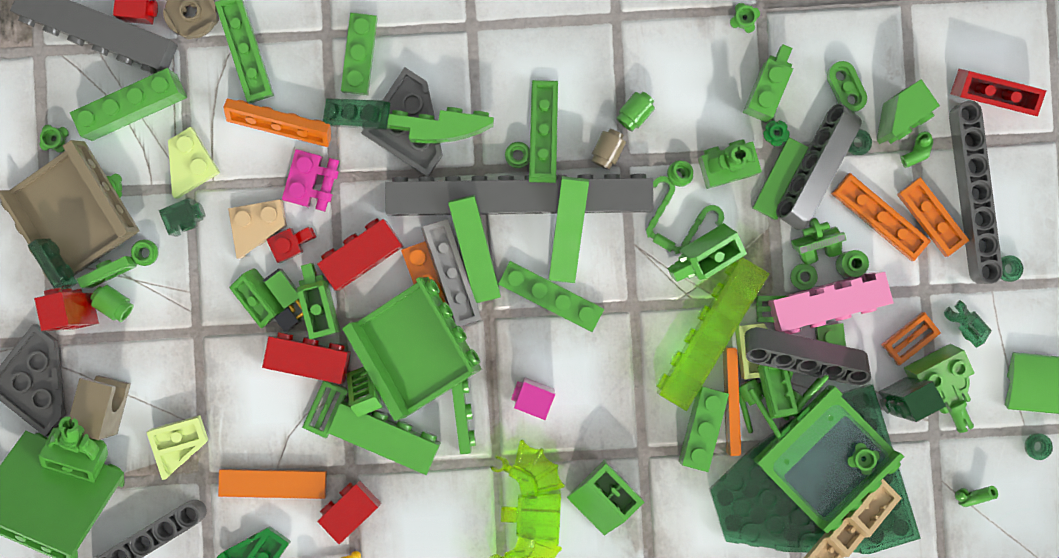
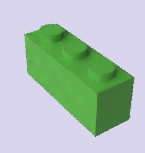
M698 385L678 461L682 466L709 473L729 396L728 393Z

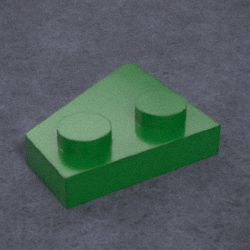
M269 526L221 552L217 558H280L291 541Z

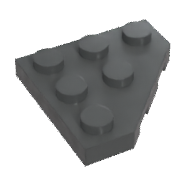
M404 67L361 134L429 177L443 156L440 143L410 142V131L388 129L383 124L385 113L392 114V110L407 112L409 117L418 118L419 114L434 116L427 81Z
M33 324L0 365V401L46 437L50 435L53 427L56 428L60 420L66 415L57 339L47 331H41L38 324Z

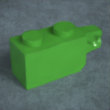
M782 44L776 57L770 55L763 64L743 110L744 114L766 123L774 117L794 69L791 68L792 64L787 62L793 48Z
M723 223L680 249L681 256L678 257L679 260L667 269L676 282L686 277L690 279L694 276L702 280L709 278L747 253L738 233Z
M314 263L301 265L304 279L299 281L300 286L297 287V293L309 339L341 332L328 281L324 280L323 275L317 276Z

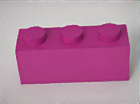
M524 378L523 383L517 381L511 400L515 401V409L546 420L556 394L554 388Z

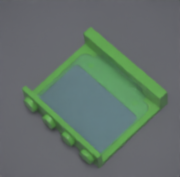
M828 385L780 432V438L775 437L753 459L811 520L826 533L837 530L842 525L843 518L849 512L856 511L862 505V499L868 493L875 492L881 486V480L887 474L894 473L901 466L900 461L905 457L902 453L893 450L841 397L843 394L832 385ZM858 443H864L866 448L871 451L875 450L880 455V459L869 475L862 474L860 469L850 467L847 463L848 457L853 455L855 445ZM863 456V457L861 458V460H862V461H865V460H866V457Z

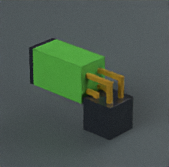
M278 268L263 281L281 306L286 309L276 316L275 320L284 332H288L302 322L300 318L303 316V312L298 316L295 313L296 309L293 307L295 303L301 308L297 288L283 269Z

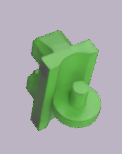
M812 218L809 223L810 227L802 229L803 237L791 240L792 248L799 253L802 262L809 265L818 261L816 250L820 248L825 249V254L828 257L841 255L842 242L846 241V235L844 232H840L837 227L830 228L828 222L820 224L817 218Z

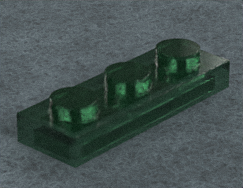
M326 98L323 122L330 124V127L387 130L391 103L384 100Z

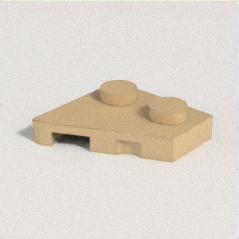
M281 199L228 208L237 259L246 257V254L265 243L266 239L273 234H277L287 226L283 201Z

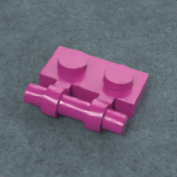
M296 149L282 200L309 208L311 199L315 198L318 199L315 209L325 212L327 204L331 202L333 196L330 193L334 179L337 180L339 172L337 168L339 161L329 158L327 168L320 167L323 159L322 156ZM318 175L324 176L320 191L314 190Z

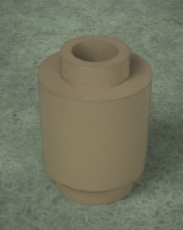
M609 129L608 132L602 131L592 152L593 158L591 161L602 168L610 170L612 165H616L625 147L624 135L614 129Z

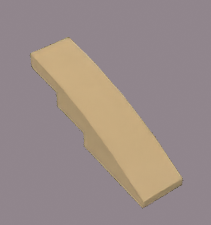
M882 479L881 486L875 492L868 493L862 499V505L856 511L849 512L843 518V523L837 530L825 533L804 558L849 557L865 537H870L900 501L901 497Z

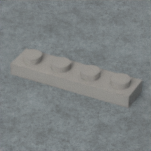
M448 219L423 226L421 230L445 301L453 312L452 318L457 326L461 327L480 321L481 317Z

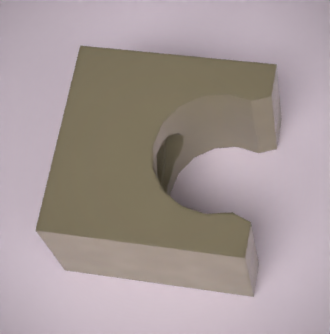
M100 375L96 376L94 380L79 378L69 417H71V420L75 418L78 421V425L84 428L83 436L88 434L91 439L101 440L118 434L131 383Z

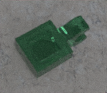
M961 300L957 301L954 306L959 313L954 312L948 307L944 315L949 321L960 323L959 330L963 337L976 348L983 345L992 330L975 311L970 313L966 304Z

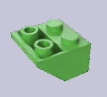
M922 79L883 103L877 134V142L879 144L889 141L891 144L896 140H900L911 133L913 128L922 125L935 116L932 111L940 105Z
M605 460L567 496L570 502L604 536L623 524L645 503L642 497Z

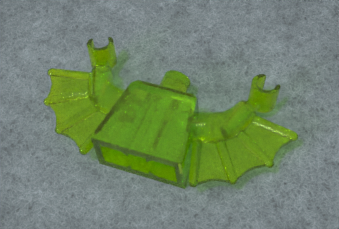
M520 440L513 466L509 465L508 460L503 456L495 457L502 461L501 469L490 466L494 472L505 471L509 473L508 476L515 479L519 484L521 494H518V506H501V522L517 523L516 536H518V540L512 550L504 553L505 556L501 557L498 554H493L489 558H555L562 551V547L558 546L561 510V490L558 489L564 488L565 484L558 476V464H554L545 457L543 448H532L524 440Z

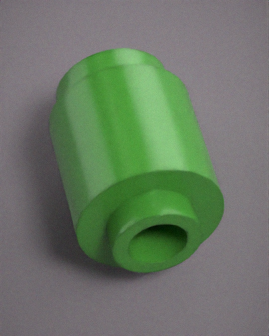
M643 91L641 94L635 92L619 110L620 114L616 119L626 129L633 132L655 110L653 98Z
M852 250L839 255L835 265L838 273L843 277H859L868 270L869 260L862 251ZM852 260H854L855 267L852 266Z
M105 285L103 288L99 286L91 295V300H93L91 306L113 321L123 322L130 315L134 307L130 303L129 298L109 285Z

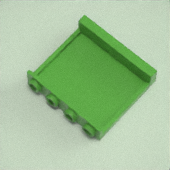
M429 277L417 278L416 284L358 322H351L342 328L394 421L406 418L482 370L479 365L480 358L478 354L469 348L465 341L467 336L464 330L454 322L451 308L447 303H443L438 294L440 293L439 287Z
M25 430L0 465V536L52 558H78L77 550L117 487L124 486V472L113 464H104L95 483L44 468L41 466L39 454L48 438L40 433L33 434Z

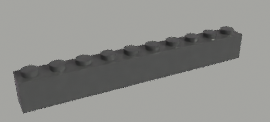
M591 174L577 175V178L589 179L585 213H648L654 210L653 178H646V174H631L629 179H620V174H605L604 179H593ZM504 175L498 176V180H487V176H472V181H461L459 176H447L445 181H434V177H419V181L408 182L407 177H393L392 182H385V212L388 216L451 215L448 204L450 200L475 195L480 215L557 214L561 177H567V175H556V183L529 182V175L524 176L525 180H514V176Z

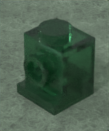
M190 198L158 210L168 235L175 237L181 235L180 229L182 232L196 228V223L202 221L203 217L206 216L202 205Z

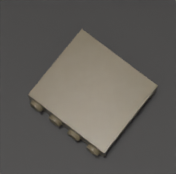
M70 140L63 145L65 151L12 189L0 190L2 207L11 215L15 222L16 230L25 238L29 245V251L37 258L42 266L43 274L51 283L68 281L140 232L85 141Z

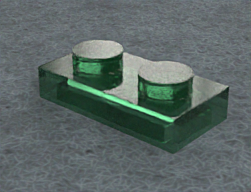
M35 239L27 245L54 289H69L78 284L74 278L73 270L64 262L60 255L59 247L51 239Z

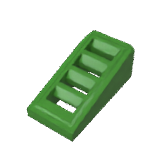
M364 366L348 372L349 402L355 415L360 417L382 408L380 395Z

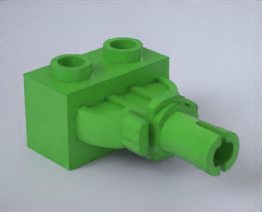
M744 139L729 143V146L724 150H720L719 146L704 150V155L698 159L706 189L752 177L762 172L753 141L745 143Z
M948 344L904 367L908 377L933 381L946 405L940 412L943 414L950 413L959 433L967 432L966 426L970 430L974 428V424L965 407L967 405L966 402L971 401L968 394L970 386L969 376L975 373L965 350L953 344Z
M64 417L60 420L58 428L53 427L39 454V460L44 468L95 483L108 456L107 445L102 440L89 438L88 434H85L83 437L85 430L82 426L78 425V421L75 418L71 420V417Z

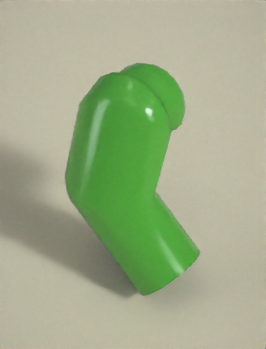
M929 132L919 133L915 140L913 151L901 156V162L905 168L924 161L930 156L933 139Z
M988 486L971 492L961 488L955 493V499L963 507L984 503L998 497V490L994 486Z

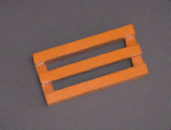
M921 312L883 342L881 346L888 351L889 356L895 360L896 365L900 366L941 334V332L925 312ZM922 321L925 322L921 327H919L901 343H899L894 348L892 347L894 343H896L914 327H916ZM927 329H931L928 335L901 356L897 354Z

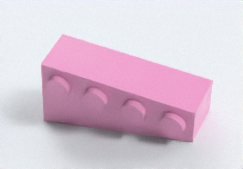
M869 272L859 277L846 278L785 295L788 297L767 301L771 308V316L774 319L775 331H784V333L788 334L800 332V327L810 325V328L823 326L826 324V320L835 318L836 321L851 318V314L873 312L878 307L894 303L885 272Z

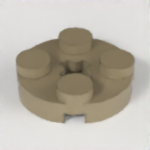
M167 0L165 9L163 8L164 20L172 31L186 39L203 37L219 21L215 5L216 1ZM188 6L192 8L197 7L196 15L192 18L190 16L185 17V14L188 12Z

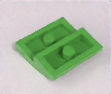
M1013 352L1007 373L1010 384L1004 405L1007 409L1059 414V356Z

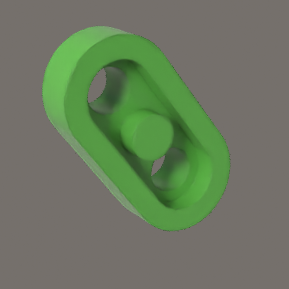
M839 61L832 65L827 72V80L838 103L845 105L854 113L861 110L867 103V93L855 68L846 61ZM837 72H841L843 74V80L837 79ZM848 96L855 98L854 104L848 102Z

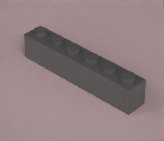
M14 0L10 9L11 12L19 16L18 21L32 27L35 26V23L44 26L42 30L57 37L60 33L68 36V41L83 46L84 42L93 45L91 50L105 56L108 55V52L116 54V60L128 65H132L133 62L141 64L140 69L150 74H155L157 71H162L166 68L169 69L178 47L170 39L71 0Z

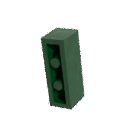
M905 377L879 391L882 397L880 404L887 414L890 413L893 416L918 422L946 407L933 381Z

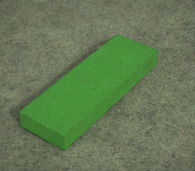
M790 137L788 138L752 209L773 220L778 219L776 215L777 206L809 147Z

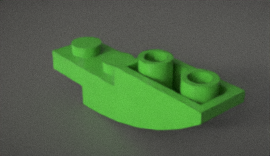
M447 107L446 111L440 110L438 121L434 120L435 117L432 115L419 114V117L416 118L409 117L407 112L392 110V114L385 113L383 124L388 129L410 131V142L445 143L470 138L485 132L494 126V117H489V113L484 111H473V114L462 113L463 110L460 108Z

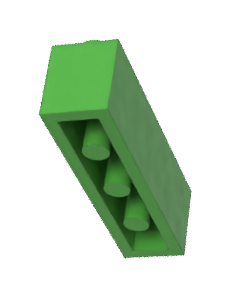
M166 68L69 113L80 137L94 141L186 99L187 95L178 75Z
M345 401L340 403L328 434L424 475L428 474L441 442L436 441V435L427 431H422L421 434L412 430V425L400 420L394 423L387 420V414L377 410L357 417L351 409L349 401L348 403Z

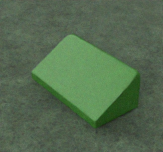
M253 268L243 273L229 288L262 329L286 309L281 306L264 283V278L257 269Z

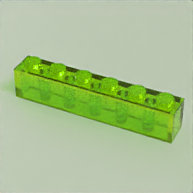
M743 257L727 266L724 272L727 274L724 282H718L711 293V296L714 297L709 306H703L697 316V319L700 320L695 329L692 327L689 329L683 340L686 342L681 352L678 350L675 352L669 363L672 365V368L668 374L663 373L656 384V387L659 388L657 394L685 411L689 409L770 274Z

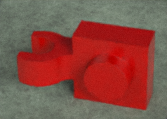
M307 227L296 234L293 228H289L266 240L277 263H282L303 253L300 245L317 236L313 228Z

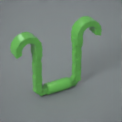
M660 176L653 181V188H656L659 183L663 182L668 185L669 191L645 230L647 238L653 239L652 242L669 252L674 251L675 254H679L680 249L690 244L692 237L709 211L717 214V221L715 222L717 226L723 223L724 213L716 205H709L703 208L694 221L695 223L691 226L688 235L681 243V246H675V242L659 233L655 234L653 232V228H655L659 221L658 219L662 216L665 207L669 204L675 192V185L670 182L669 178Z

